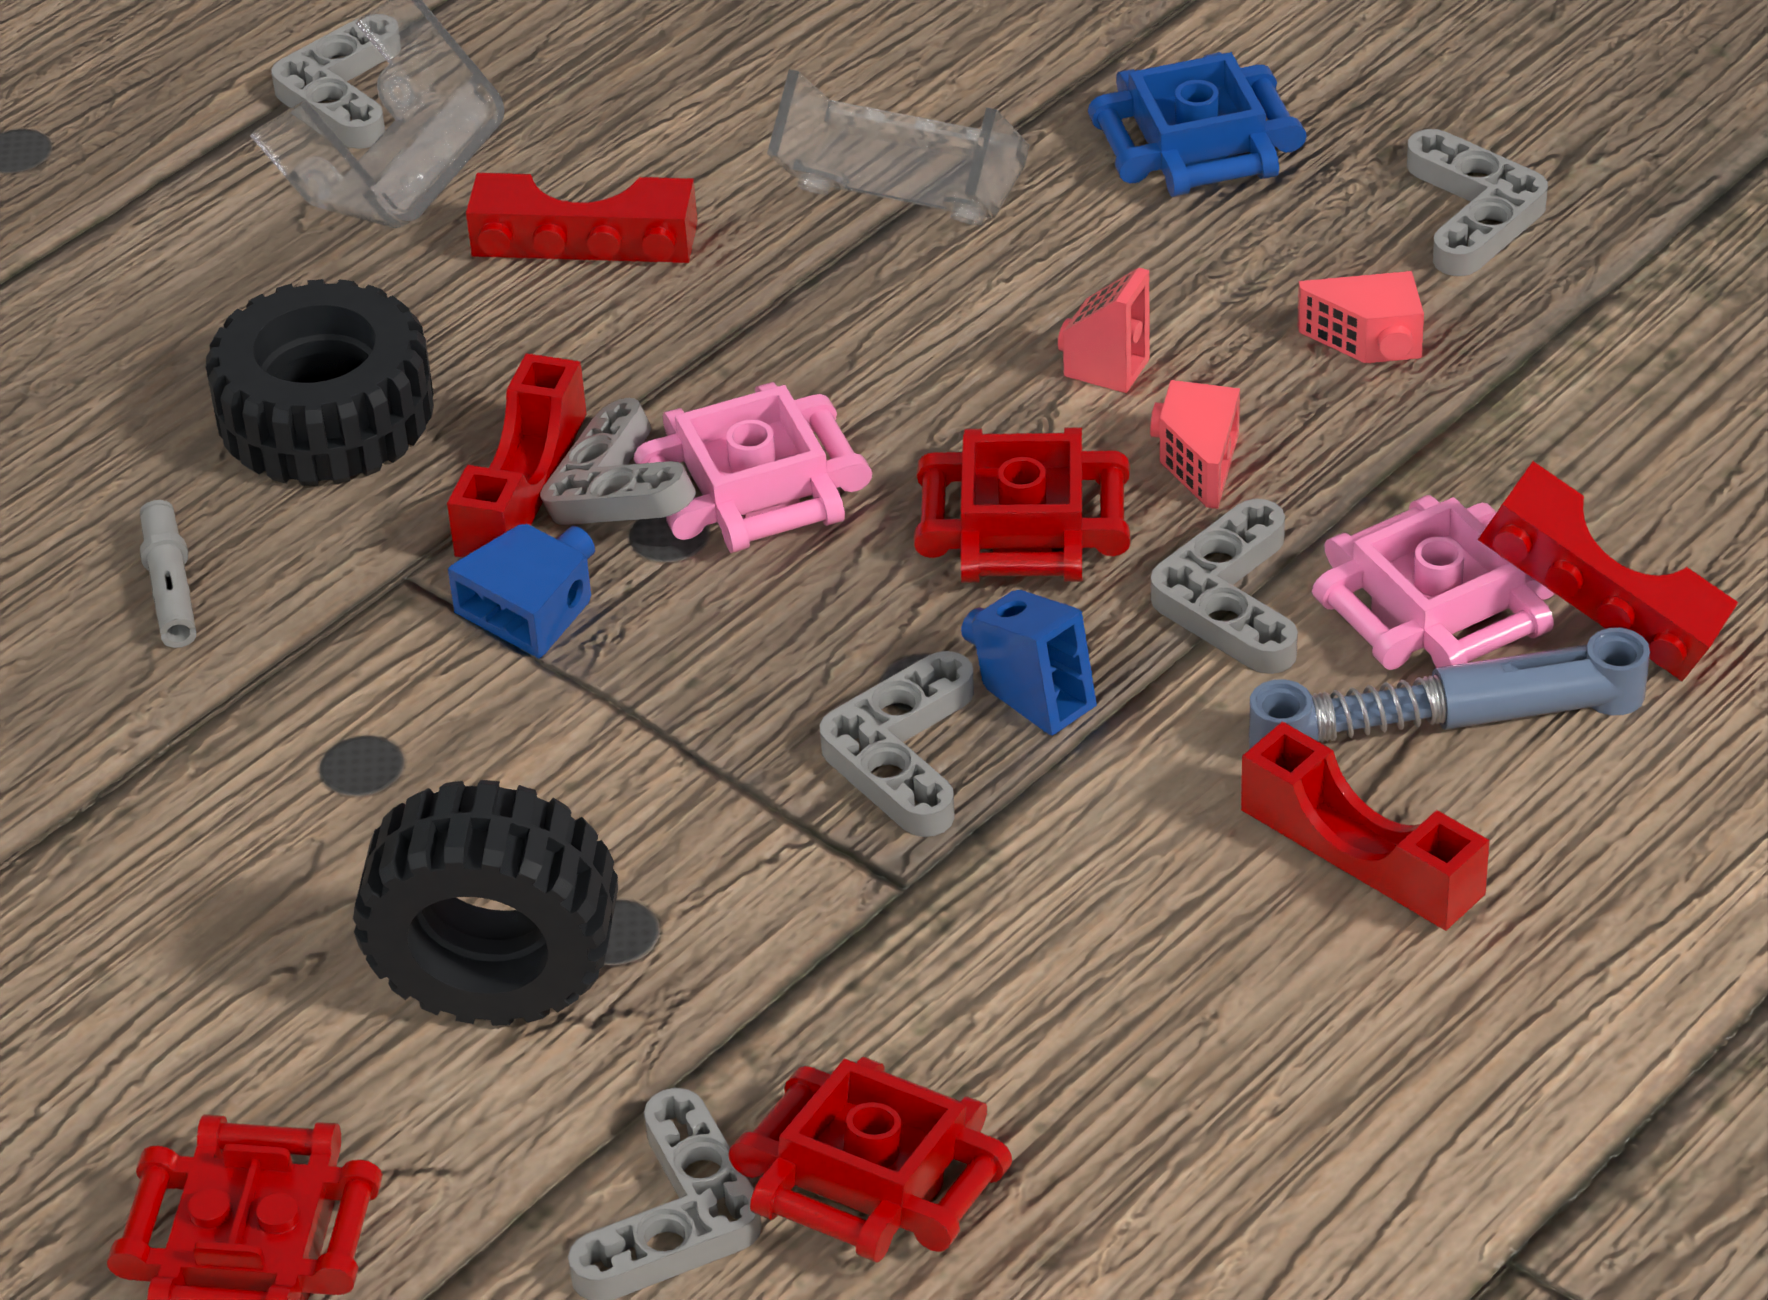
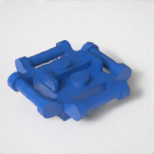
M1217 52L1204 55L1203 58L1137 71L1130 69L1117 72L1116 84L1118 92L1098 96L1088 106V114L1093 125L1103 131L1116 156L1115 168L1120 178L1126 183H1137L1145 179L1149 172L1162 170L1171 197L1189 194L1190 188L1253 175H1258L1260 179L1276 177L1279 174V161L1275 147L1285 153L1293 152L1303 146L1307 137L1301 122L1297 118L1290 116L1277 93V81L1270 68L1265 65L1240 68L1232 52L1224 54ZM1134 116L1148 144L1135 146L1122 119ZM1246 152H1250V153H1251V154H1246V155L1238 156V154H1241V153H1246Z

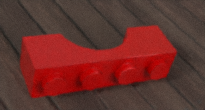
M477 173L466 211L472 257L689 263L698 223L694 178L639 177L629 188L613 197L594 202H568L553 198L542 192L536 186L531 174Z
M526 353L507 388L503 431L489 468L467 465L447 502L455 557L464 558L517 525L532 524L543 502L540 496L543 486L567 455L587 415L581 361Z
M1532 461L1477 540L1600 624L1603 628H1624L1643 636L1649 644V659L1683 682L1711 647L1739 602L1688 567L1672 574L1649 575L1631 570L1612 559L1600 548L1588 530L1584 518V495Z
M1283 721L1242 755L1241 811L1441 929L1447 931L1486 895L1490 840L1444 813L1436 810L1425 821L1417 825L1400 824L1383 817L1363 802L1344 778L1332 749Z

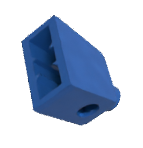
M529 524L517 525L448 568L454 613L540 659L590 601L591 587L587 559L595 553V545L591 537L577 526H571L555 539Z
M1015 590L987 608H975L967 614L962 623L961 633L964 640L976 646L984 686L989 692L1044 732L1053 736L1097 706L1081 610L1023 590Z

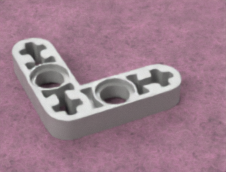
M384 11L365 14L280 59L271 69L275 96L279 101L349 148L362 149L377 145L386 135L382 107L378 102L347 81L392 58L402 50L404 43L399 17ZM346 56L338 59H330L332 57ZM326 100H337L332 103H320Z
M1421 130L1412 134L1408 139L1407 169L1409 172L1421 180L1470 201L1469 204L1448 220L1434 234L1433 264L1442 273L1451 276L1473 274L1546 211L1548 182L1538 172L1442 130ZM1474 172L1487 174L1488 176L1472 177L1465 174ZM1496 220L1502 222V224L1486 225L1478 221Z
M635 398L619 399L602 408L594 416L540 492L541 500L556 524L570 525L662 518L681 511L694 499L696 494L695 488L681 463L667 461L628 465L637 448L643 444L652 429L638 400Z
M1266 499L1246 500L1236 505L1160 562L1152 570L1151 602L1159 613L1250 669L1267 674L1283 672L1291 668L1296 662L1297 628L1287 617L1233 585L1283 546L1285 538V514L1283 509L1276 503ZM1211 553H1226L1233 558L1227 562L1218 563L1210 562L1203 557ZM1225 610L1236 613L1238 617L1229 621H1218L1208 615L1215 611Z
M941 651L933 653L830 711L823 717L820 723L821 751L825 760L902 829L912 835L920 837L936 836L950 828L955 819L954 794L949 782L903 742L960 710L972 700L974 695L972 663L967 657L957 652ZM895 703L907 704L913 708L910 712L903 715H890L882 711L884 707ZM881 765H894L903 770L898 775L888 778L877 777L871 773L873 769ZM914 799L920 804L915 806Z
M671 1088L653 1095L646 1103L644 1118L649 1145L679 1199L589 1232L578 1238L570 1247L568 1261L573 1289L581 1297L587 1300H615L742 1251L751 1246L760 1236L762 1228L761 1216L752 1213L750 1210L754 1189L748 1178L732 1166L728 1156L730 1147L703 1100L696 1093L687 1089ZM676 1118L680 1124H687L688 1138L680 1142V1133L675 1124L669 1119ZM700 1160L713 1161L721 1167L717 1173L706 1178H694L684 1172L688 1165ZM725 1198V1205L733 1218L738 1219L737 1221L729 1222L726 1216H718L717 1201L719 1199ZM663 1232H673L684 1238L680 1246L669 1251H657L647 1245V1242L653 1236ZM634 1247L637 1260L633 1261L631 1251H626V1249ZM602 1261L604 1266L610 1269L600 1272L596 1265L591 1264Z

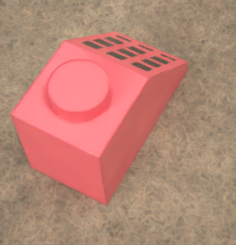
M1137 268L1086 298L1073 318H1067L1064 321L1058 336V349L1063 352L1065 377L1123 393L1129 391L1150 360L1149 270Z
M1412 271L1299 281L1297 323L1299 333L1363 363L1422 358L1424 312Z
M1171 380L1164 403L1155 402L1151 417V437L1160 438V463L1206 507L1218 509L1239 436L1240 388Z

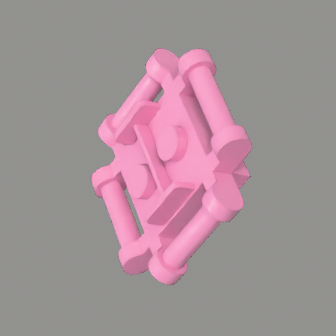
M774 382L756 386L755 393L685 413L682 408L663 412V424L667 436L643 443L634 453L635 464L667 461L685 462L703 496L694 498L687 507L673 515L667 516L668 526L676 538L687 540L700 534L706 525L717 522L722 530L725 544L730 553L748 549L751 541L823 521L826 526L844 521V507L836 488L841 487L844 491L855 492L868 485L872 478V471L862 455L854 453L835 421L837 416L836 409L826 395L816 394L794 400L786 385L777 387ZM813 432L817 434L818 438L820 439L822 445L824 446L825 450L827 451L831 459L826 460V454ZM811 495L814 498L804 502H800L799 500L800 498H804Z
M1426 495L1411 502L1409 510L1351 536L1347 533H1341L1327 539L1324 545L1325 553L1333 569L1323 573L1316 580L1312 589L1313 596L1326 609H1335L1373 647V656L1389 670L1402 666L1413 652L1424 648L1431 655L1436 668L1468 663L1524 636L1535 639L1550 632L1554 626L1552 613L1543 601L1552 597L1554 593L1477 540L1496 514V511L1488 503L1483 502L1466 509L1454 497L1439 503L1431 495ZM1363 588L1372 597V611L1353 592ZM1506 609H1510L1514 613L1459 640L1452 635Z

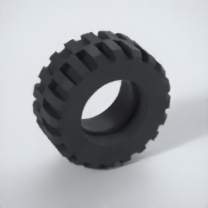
M323 279L307 280L308 285L293 287L291 283L277 287L276 292L267 297L260 294L248 301L245 310L242 311L237 308L223 324L224 328L220 327L209 345L210 351L206 356V372L218 433L223 439L224 447L233 457L239 461L241 460V464L259 475L266 471L267 476L274 481L287 484L289 479L299 480L302 486H318L319 481L333 480L334 484L350 482V476L363 473L365 477L380 471L382 463L388 460L394 463L404 456L408 450V444L415 445L432 417L434 393L423 327L418 318L410 312L406 305L393 295L388 298L382 289L369 284L365 288H360L354 281L341 279L338 280L337 284H325Z
M462 780L445 783L439 787V792L433 793L430 788L407 798L406 804L401 803L383 817L381 826L375 829L365 860L354 907L353 920L356 924L354 934L360 950L366 955V961L379 979L387 977L389 979L388 984L393 992L404 1000L410 996L418 1000L421 1009L437 1016L440 1011L456 1015L455 1021L474 1024L475 1019L491 1020L492 1026L510 1025L516 1018H524L527 1023L540 1020L550 1014L551 1008L559 1012L577 1001L579 995L581 996L587 992L599 977V971L605 963L618 893V875L613 869L614 860L602 840L597 841L598 834L583 817L576 820L571 817L572 812L570 808L557 799L552 798L547 802L537 797L536 790L518 785L517 790L499 787L500 781L480 780L477 786H465ZM457 897L490 899L516 910L486 909L466 903Z

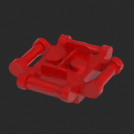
M1064 427V433L983 434L982 428L964 429L962 452L927 453L918 460L917 480L922 486L921 523L917 525L914 532L915 550L924 557L937 558L946 554L949 549H961V583H980V577L1064 576V582H1082V548H1096L1106 556H1118L1125 553L1130 547V528L1124 521V485L1130 476L1129 460L1125 454L1119 451H1082V427ZM1082 480H1095L1100 485V518H1082ZM951 482H962L961 519H945L946 487ZM1052 548H1064V552H1052ZM980 549H993V552L980 553Z
M867 1057L860 1058L857 1063L844 1058L832 1074L813 1067H799L786 1081L783 1097L755 1130L743 1133L730 1147L728 1152L729 1161L732 1166L742 1175L755 1178L763 1174L751 1197L750 1210L752 1213L769 1220H774L777 1216H781L855 1246L858 1256L876 1263L884 1258L892 1238L899 1228L913 1232L917 1241L925 1248L935 1252L945 1251L958 1236L960 1231L959 1222L986 1186L989 1183L999 1181L1012 1163V1155L1003 1142L980 1133L987 1115L986 1103L968 1096L959 1101L885 1072L883 1063ZM955 1159L967 1164V1167L939 1203H932L931 1201L943 1185L944 1170L951 1161ZM794 1186H798L870 1216L867 1220H864L794 1192L791 1189Z
M204 1114L199 1121L197 1147L193 1157L179 1156L173 1150L163 1146H149L141 1152L136 1167V1174L140 1181L122 1238L115 1240L111 1246L107 1267L114 1275L122 1279L149 1281L147 1300H308L310 1293L328 1295L347 1294L354 1288L358 1273V1265L354 1257L369 1201L374 1200L379 1194L383 1173L375 1164L360 1159L346 1162L343 1167H336L341 1148V1128L338 1123L317 1122L314 1129L227 1123L225 1116ZM291 1155L310 1156L308 1165L292 1164ZM166 1189L183 1190L166 1248L150 1247L149 1243ZM335 1200L341 1201L327 1253L321 1255Z

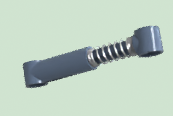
M1607 628L1591 636L1587 645L1434 668L1432 676L1429 675L1428 678L1424 676L1423 679L1418 677L1414 681L1413 686H1410L1405 680H1401L1397 684L1396 689H1394L1389 683L1385 682L1379 691H1376L1373 686L1367 685L1363 694H1360L1358 690L1351 687L1345 697L1337 690H1334L1331 695L1324 691L1323 694L1319 692L1318 695L1314 693L1312 696L1308 689L1298 682L1286 679L1267 681L1256 687L1250 696L1249 749L1282 721L1314 740L1323 743L1324 740L1328 742L1329 739L1335 741L1337 732L1347 731L1348 736L1352 738L1353 730L1363 728L1365 734L1369 735L1370 727L1379 725L1384 733L1387 730V724L1397 723L1398 728L1402 730L1405 721L1413 720L1415 726L1419 727L1421 719L1424 718L1431 725H1434V723L1438 725L1440 723L1444 730L1589 707L1607 715H1626L1641 707L1645 699L1650 657L1649 644L1643 636L1632 630Z

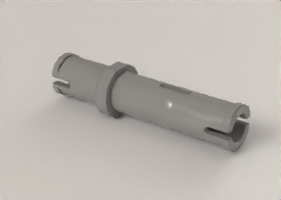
M153 500L144 504L140 509L144 540L140 546V558L144 568L149 571L161 639L166 646L179 648L191 644L196 638L190 588L185 570V564L188 560V548L184 538L179 535L172 504L164 500Z

